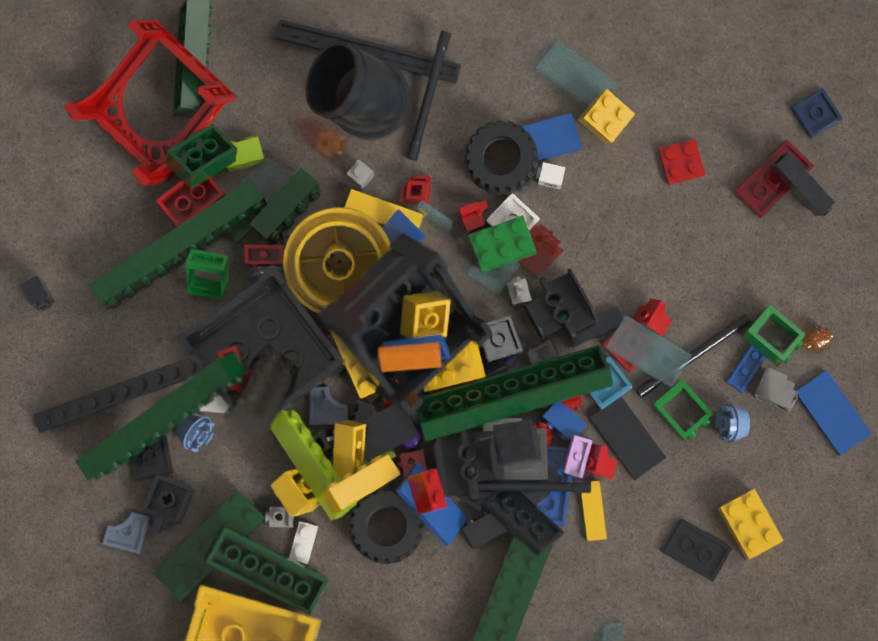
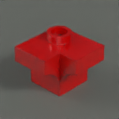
M412 175L411 181L401 185L400 203L429 205L432 177Z
M486 200L479 203H469L459 208V217L467 235L485 228L482 216L488 211Z
M652 298L649 299L646 306H639L632 319L637 326L644 328L653 335L663 337L672 320L665 314L666 304L661 300Z
M591 444L584 473L600 478L613 479L617 460L610 458L608 447Z

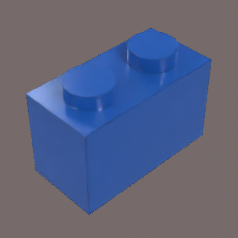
M562 402L554 403L542 417L543 423L547 425V428L550 430L555 429L559 433L557 436L564 443H567V441L570 443L572 435L578 436L587 426L583 420Z

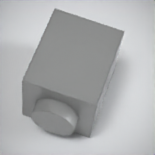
M359 159L347 172V179L361 190L374 177L373 170Z

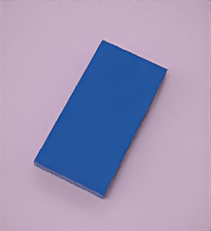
M827 370L797 390L799 400L839 456L872 434Z
M547 446L548 465L563 478L561 482H571L572 476L562 473L568 448ZM551 492L537 508L557 526L565 527L570 492Z
M419 463L413 465L396 490L416 514L417 510L407 477L425 471ZM445 496L447 507L418 515V517L444 546H449L467 520V517L449 497Z

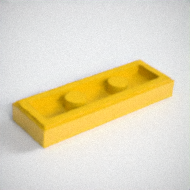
M591 481V493H581L587 541L607 539L600 481Z

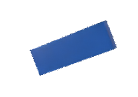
M750 345L726 383L743 393L766 357Z

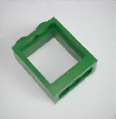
M191 249L186 261V293L224 301L229 287V256ZM196 270L221 275V282L196 277Z
M769 305L742 338L778 367L782 362L786 364L793 356L791 354L792 350L795 349L797 351L804 343L801 339L806 334L773 306ZM768 318L794 338V341L783 354L757 334V331Z
M683 379L652 405L655 411L682 441L685 438L689 441L697 434L695 430L700 425L704 428L712 421L710 417L713 413ZM682 389L705 414L686 432L680 428L663 408Z

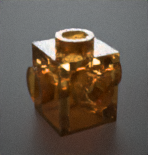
M326 129L325 133L319 132L315 139L316 151L322 152V156L333 157V154L344 155L346 136L336 135L337 131Z

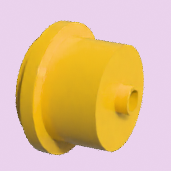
M330 207L316 211L303 219L295 227L287 241L283 260L287 284L304 306L316 313H320L330 302L334 303L390 249V241L381 226L361 211L347 207Z

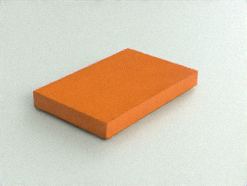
M438 342L379 348L382 372L441 367Z

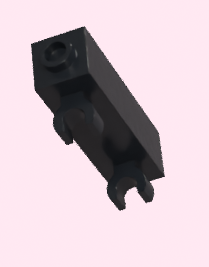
M790 152L783 153L770 166L774 173L785 182L814 216H825L832 210L831 206L835 201Z

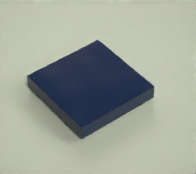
M824 88L819 89L790 107L810 139L843 120Z

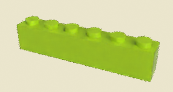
M294 409L281 412L268 426L330 520L343 517L357 503L355 502L338 513L332 514L321 494L327 491L325 487L336 481L337 484L342 482L341 477L337 475L331 462L325 457L321 447L315 442L309 429L301 421L299 414Z

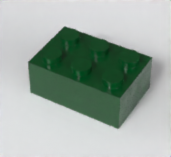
M212 123L167 150V165L192 189L236 162L237 147Z

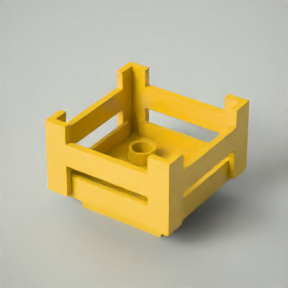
M201 586L195 603L197 607L186 641H195L205 608L206 611L197 641H314L317 638L322 620Z

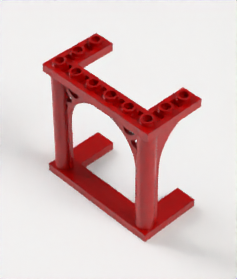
M131 20L127 26L139 37L134 46L109 78L95 92L82 101L68 102L64 109L68 112L69 117L75 121L95 119L102 130L108 131L112 135V139L125 148L127 154L139 161L138 163L141 167H136L132 174L136 176L137 182L141 185L149 186L169 182L173 177L171 174L173 170L167 165L165 145H168L169 149L210 125L227 103L234 102L237 96L157 20ZM159 41L206 84L197 90L206 102L177 136L162 142L145 139L136 133L129 125L123 108V95L127 83ZM115 96H117V102H110L111 100H115ZM109 107H117L118 114L110 116L107 113ZM120 119L122 121V125H120V123L116 120ZM144 143L148 145V151L143 147ZM155 146L159 147L161 152L158 160L153 156V148Z

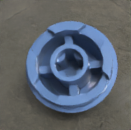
M732 404L721 406V412H717L715 417V428H719L721 434L718 438L731 443L746 437L750 430L748 412Z
M200 414L188 416L185 418L186 421L178 425L176 434L184 448L190 449L193 452H197L198 447L202 444L207 445L214 435L212 427L215 424L211 422L209 417Z

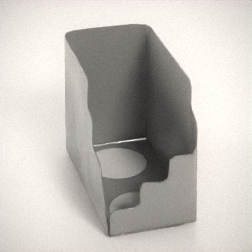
M767 367L755 392V397L757 400L790 413L798 398V391L793 389L795 383L786 380L787 375Z

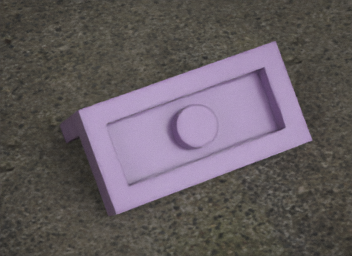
M572 435L562 473L575 478L583 477L592 440Z

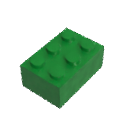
M523 215L469 235L483 274L537 255Z

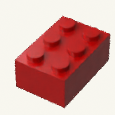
M211 177L192 189L181 180L158 198L156 202L175 226L178 227L225 197V194Z

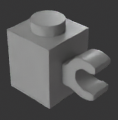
M515 277L510 279L506 287L512 308L522 306L524 302L530 303L531 297L526 278Z

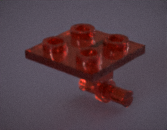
M542 223L539 226L535 225L529 231L537 255L520 261L537 278L564 251L558 246L561 241L553 235L554 232L552 230L549 231Z

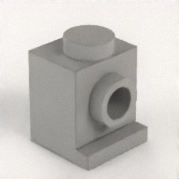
M270 507V511H266L265 522L269 523V527H294V517H291L285 508ZM277 514H282L283 518L281 521L276 520Z

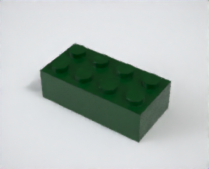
M301 167L252 220L250 226L253 232L268 245L276 244L282 237L281 233L285 229L289 230L294 225V219L298 215L302 216L308 208L306 206L311 201L315 202L321 195L319 193L321 191L319 182Z

